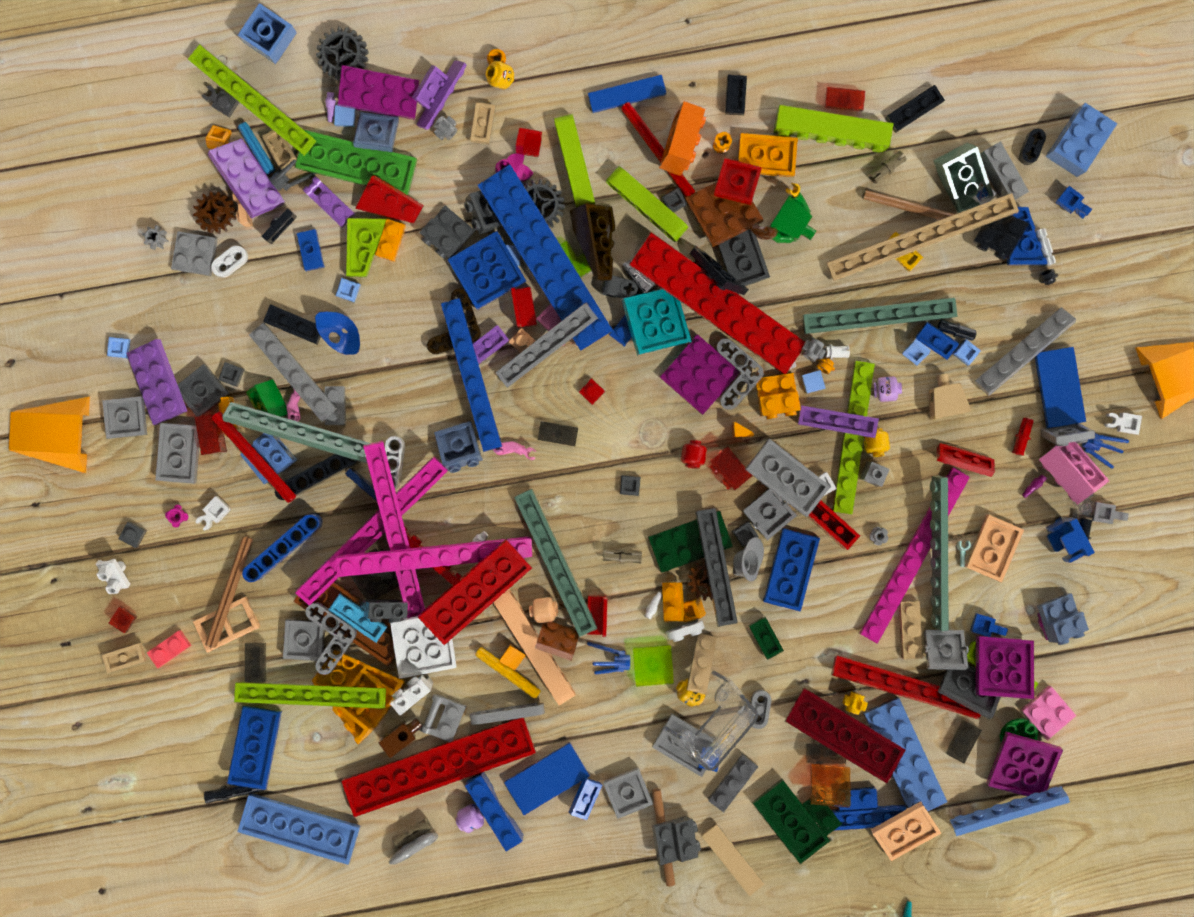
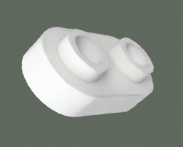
M232 246L213 261L211 266L213 273L221 278L230 276L247 262L248 253L240 246ZM240 253L241 258L237 260L236 255ZM225 265L226 270L221 271V266Z
M697 620L666 631L668 640L677 642L683 640L685 635L691 634V636L701 634L702 629L705 627L702 620Z

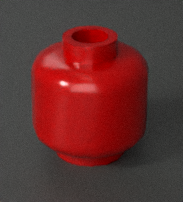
M690 440V443L684 444L682 447L681 462L687 468L700 469V466L705 464L707 448L701 445V441Z

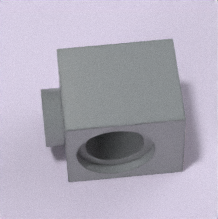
M866 462L859 479L876 487H882L890 469L874 462Z

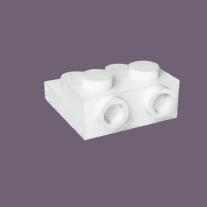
M423 675L419 678L413 677L407 683L408 687L404 690L400 688L392 695L393 699L390 705L399 715H402L431 691L434 682L429 676L427 678Z

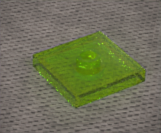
M671 644L633 647L636 687L674 684Z

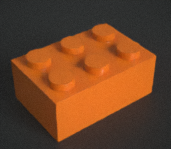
M683 101L673 118L659 166L660 169L681 176L684 170H688L690 163H693L696 156L694 151L695 145L698 146L701 139V134H699L700 128H703L706 117H704L705 108Z

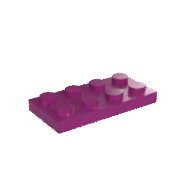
M342 65L337 106L415 120L417 102L412 97L419 87V80Z

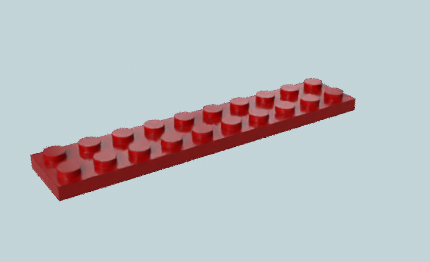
M652 232L630 262V267L782 374H787L801 353L805 343L804 340L736 292L727 289L725 291L721 290L716 286V281L704 273V269Z
M525 718L512 719L455 739L452 742H447L343 779L341 782L353 816L357 817L536 753V749Z

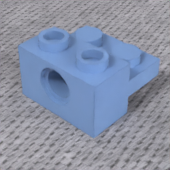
M263 433L251 445L277 474L284 472L297 461L296 457L279 437ZM241 453V457L254 471V473L258 476L262 483L267 484L268 481L243 455V453Z

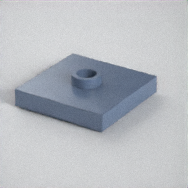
M360 112L353 142L354 147L392 152L399 117Z

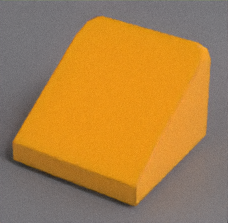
M213 125L205 138L207 148L214 149L228 144L232 131Z
M732 422L733 437L754 436V432L736 422Z
M700 597L683 602L684 622L701 619L706 615Z
M510 644L499 661L516 670L526 654Z

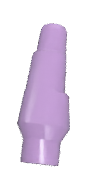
M327 92V98L325 99L327 121L333 122L336 100L334 93Z

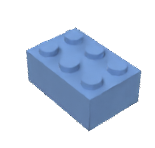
M1084 103L1075 110L1045 157L1078 177L1088 170L1117 123L1092 106Z

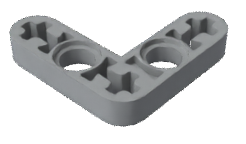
M721 339L717 344L718 352L742 372L722 395L720 400L723 408L732 410L741 403L761 380L764 370L761 365L733 341ZM730 343L729 348L732 351H735V349L737 348L738 351H736L733 355L726 350L722 352V344ZM743 354L746 361L743 365L736 364L735 358L737 355ZM750 360L752 361V364H750L752 368H759V376L754 375L751 377L752 372L748 368H746V371L743 370V368L748 366ZM741 381L747 383V390L745 392L737 390V384ZM732 390H734L735 393H737L738 395H741L739 399L737 396H735V398L732 400L734 403L733 405H725L727 402L725 398H731L734 395L733 393H731Z
M314 602L306 608V616L334 636L316 662L317 672L326 675L335 668L355 639L357 631L354 627L330 612L323 604ZM318 607V612L321 615L325 614V612L327 613V615L322 619V622L319 620L322 618L320 615H312L313 611L311 610V608L314 609ZM328 617L335 618V627L330 628L327 626L326 620ZM342 623L343 626L341 628L345 631L347 629H350V635L352 636H348L347 638H345V633L342 630H339L338 633L335 630L340 627V624ZM333 644H338L341 647L340 654L335 655L332 653L331 647ZM330 656L333 658L328 663L330 668L322 669L323 665L321 662L324 663Z

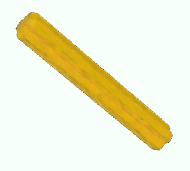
M480 647L475 653L476 657L535 699L540 694L541 690L510 667L501 663L497 657L483 647Z

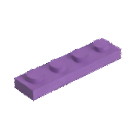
M801 406L798 425L875 438L879 419Z

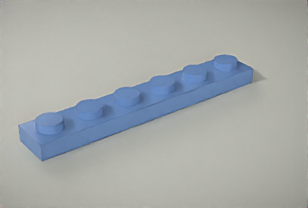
M1062 786L1053 787L1044 792L1033 793L1030 796L1013 799L1004 804H996L991 808L957 816L951 819L950 823L956 836L1070 803Z

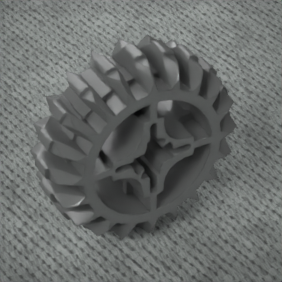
M338 27V32L331 28L332 34L330 35L324 32L326 39L319 38V42L322 45L317 46L319 52L316 53V57L320 59L318 64L323 66V72H328L329 77L332 78L335 75L336 80L340 79L342 65L346 66L348 62H352L347 66L365 69L366 66L363 62H368L369 60L366 57L369 51L366 49V42L362 41L363 37L361 35L357 36L355 30L350 32V29L347 27L344 32L341 27ZM349 42L357 46V53L349 49ZM343 51L346 52V54H345V55L343 54V56H340V55H339V54L342 53ZM328 54L336 58V66L329 63Z
M534 179L531 180L532 186H529L527 182L524 183L528 194L533 193L535 205L537 206V197L539 202L543 203L541 215L546 223L553 228L552 221L559 223L560 220L556 216L563 217V212L560 210L565 209V205L560 204L564 202V197H559L561 190L555 191L557 188L555 184L549 187L550 181L548 180L545 185H543L542 179H539V184H535ZM539 191L548 193L553 199L542 198ZM551 205H555L552 214L545 218V210L551 208Z

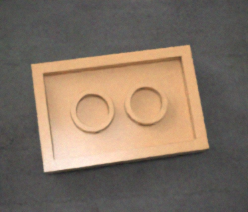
M986 515L965 567L998 582H1002L1024 529L991 515Z
M921 801L871 829L874 837L891 861L941 834L940 829Z

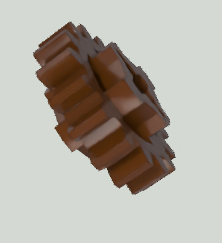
M210 191L209 196L202 194V201L200 199L196 200L199 205L193 206L197 210L193 216L198 218L195 222L201 225L200 228L202 230H207L210 234L215 230L217 234H220L221 229L225 232L228 231L226 226L233 227L231 220H236V217L233 216L236 209L232 208L234 202L228 201V196L224 195L222 197L220 192H217L215 196ZM218 201L223 202L226 207L220 206ZM205 219H210L212 225L208 224Z
M702 559L701 565L696 562V568H690L693 573L692 575H687L691 579V581L687 582V585L693 586L690 592L696 591V598L702 595L703 601H706L707 597L712 601L710 586L706 582H702L707 576L705 560ZM702 570L701 575L696 578L697 573ZM697 586L705 587L706 592L700 591Z

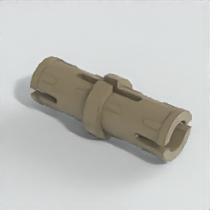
M898 151L889 160H884L881 166L869 173L870 179L877 175L872 182L877 184L887 174H892L896 167L907 160L906 156L898 160L904 153Z
M604 549L603 561L620 562V564H624V562L641 564L642 551Z
M424 818V820L414 826H408L404 832L392 838L395 847L399 849L409 841H414L419 835L432 828L427 818Z

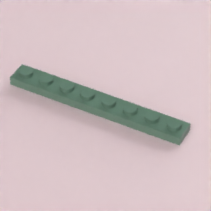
M955 298L802 315L804 334L958 317Z
M230 402L223 414V421L367 463L363 445L371 443Z
M932 476L930 490L932 492V501L930 502V509L932 511V520L930 521V528L932 530V539L930 541L932 558L930 560L932 567V577L930 580L932 586L931 623L932 627L940 631H949L948 478Z
M533 489L514 497L579 637L596 630L598 627Z

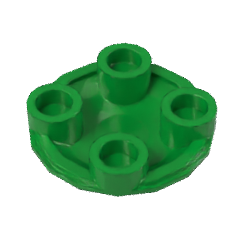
M1017 718L1007 722L1001 729L999 736L1001 743L1005 732L1037 740L1038 731L1029 720Z

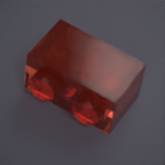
M214 414L195 417L201 455L209 456L227 452L224 433L212 420Z
M728 446L708 461L711 464L709 466L711 471L723 478L721 483L727 490L731 488L735 491L752 477Z

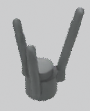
M297 149L293 151L294 155L298 153ZM294 159L285 168H279L269 180L278 191L283 188L287 191L290 187L315 176V173H310L288 183L290 179L286 173L296 163Z

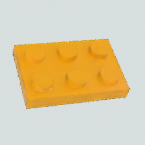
M741 133L738 161L762 167L760 175L794 178L798 138Z

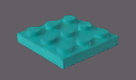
M663 289L622 299L637 356L691 342L681 302Z

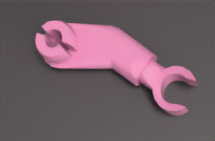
M294 389L289 397L286 408L288 419L298 422L301 419L298 407L300 396Z
M514 441L503 442V447L493 449L497 455L515 452L520 455L524 454L529 460L535 459V457H529L531 451L536 452L535 449L531 447L525 448V446Z

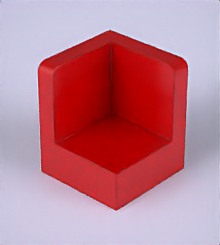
M519 127L516 153L539 157L542 132Z

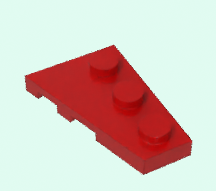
M373 175L355 209L415 223L424 205Z

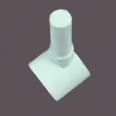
M962 540L957 542L956 547L960 551V567H965L966 550L971 547V543L967 540L965 543L966 547L963 548L961 545Z

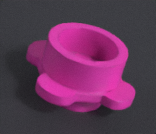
M175 505L174 509L165 513L166 519L175 528L179 527L180 523L187 521L189 515L182 510L181 505Z

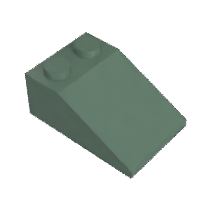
M967 142L933 160L938 176L957 213L980 205L972 197L977 195L979 191L978 185L981 182L985 186L989 197L994 196L977 146Z

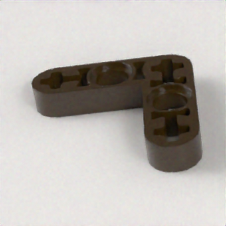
M461 288L455 289L451 293V300H455L457 293L465 295L462 298L464 305L468 303L469 306L463 307V311L471 312V318L467 321V325L473 321L475 322V325H471L472 329L477 331L475 338L472 339V342L475 343L480 339L481 331L469 296L465 290ZM449 332L429 339L427 342L428 351L434 355H440L454 350L453 345L449 343ZM445 337L448 348L445 349V345L438 347V351L431 349L434 341L442 343V338Z

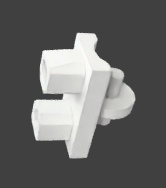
M116 559L97 561L96 566L99 571L96 575L99 580L107 582L108 585L105 589L108 594H118L120 589L129 588L130 582L123 573L126 568L124 562H117Z

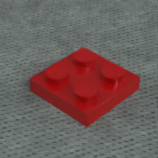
M724 158L714 196L752 205L762 167Z

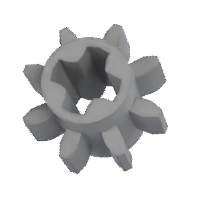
M441 116L434 124L436 129L434 131L435 135L441 140L444 138L450 140L458 130L455 127L457 125L456 121L450 116L447 118Z
M157 225L154 229L147 227L146 233H142L146 239L143 243L150 245V248L153 250L156 249V246L164 249L163 245L165 242H169L165 237L167 232L161 230Z
M812 338L811 341L806 340L802 347V350H804L803 356L813 362L817 358L822 359L826 352L823 349L824 344L815 338Z

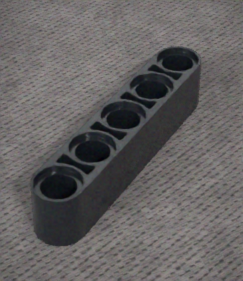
M334 454L284 482L298 496L361 461L351 460L350 458ZM335 459H338L341 463L337 470L332 466V462ZM318 468L323 470V477L320 479L315 474ZM301 477L306 479V486L304 488L299 485ZM275 490V496L279 500H284L280 496V494Z

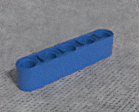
M318 514L304 516L243 569V578L247 582H255L262 579L322 527L323 520ZM311 517L316 520V526L314 528L310 527L308 524V521ZM296 530L301 532L300 540L294 538ZM281 543H284L287 546V550L285 553L281 552L279 549V545ZM266 555L272 558L271 565L265 563ZM251 568L256 569V571H257V576H256V578H254V577L251 576V574H250Z

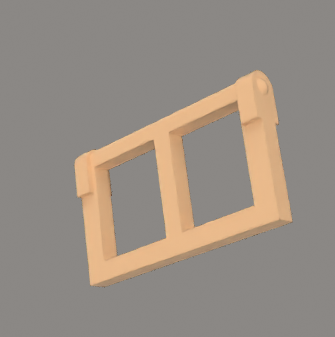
M247 597L231 603L230 609L242 604L252 626L234 634L228 618H226L224 627L229 637L219 641L216 648L260 628V624ZM216 611L193 621L207 653L216 648L205 645L208 636L202 623L215 617Z

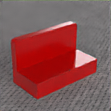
M531 287L511 288L517 327L536 326L537 321Z
M588 595V608L598 628L587 633V635H602V637H606L607 596Z

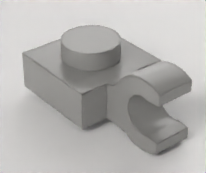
M1094 502L1091 520L1113 524L1114 519L1127 521L1129 513L1115 511L1116 505Z

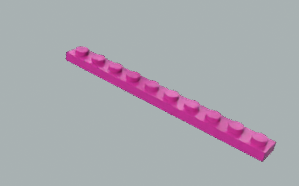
M379 441L363 445L389 549H409L384 443ZM416 570L395 571L402 599L408 603L407 618L418 616L425 610Z
M434 456L396 492L401 515L410 509L448 472V469ZM380 510L327 559L295 591V594L310 606L339 578L337 577L336 556L364 553L385 533Z
M951 468L946 476L948 478V516L970 478L955 468ZM930 507L859 633L877 644L931 548L932 530L930 528V521L932 520V511Z
M530 536L507 539L523 558L532 557V538ZM505 539L336 556L337 577L478 563Z

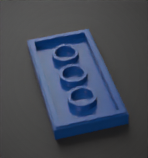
M1074 347L1040 352L1035 357L1046 428L1086 422Z
M782 528L763 602L801 612L820 541L819 537Z
M251 706L242 707L227 784L262 790L267 789L282 711Z
M571 742L505 780L504 783L522 814L526 815L581 782L584 777H589L590 774Z

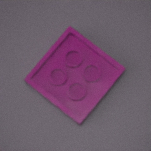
M697 334L660 376V379L703 415L737 377L740 371Z
M976 636V695L1034 699V641Z
M1005 732L986 783L990 787L1023 796L1047 791L1063 749L1060 746Z

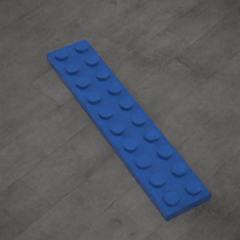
M508 165L478 184L479 189L560 319L563 321L585 303L589 305L598 317L597 320L573 337L580 351L612 332L613 329L512 166Z

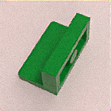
M273 379L256 384L246 392L254 409L280 417L288 415L286 403Z

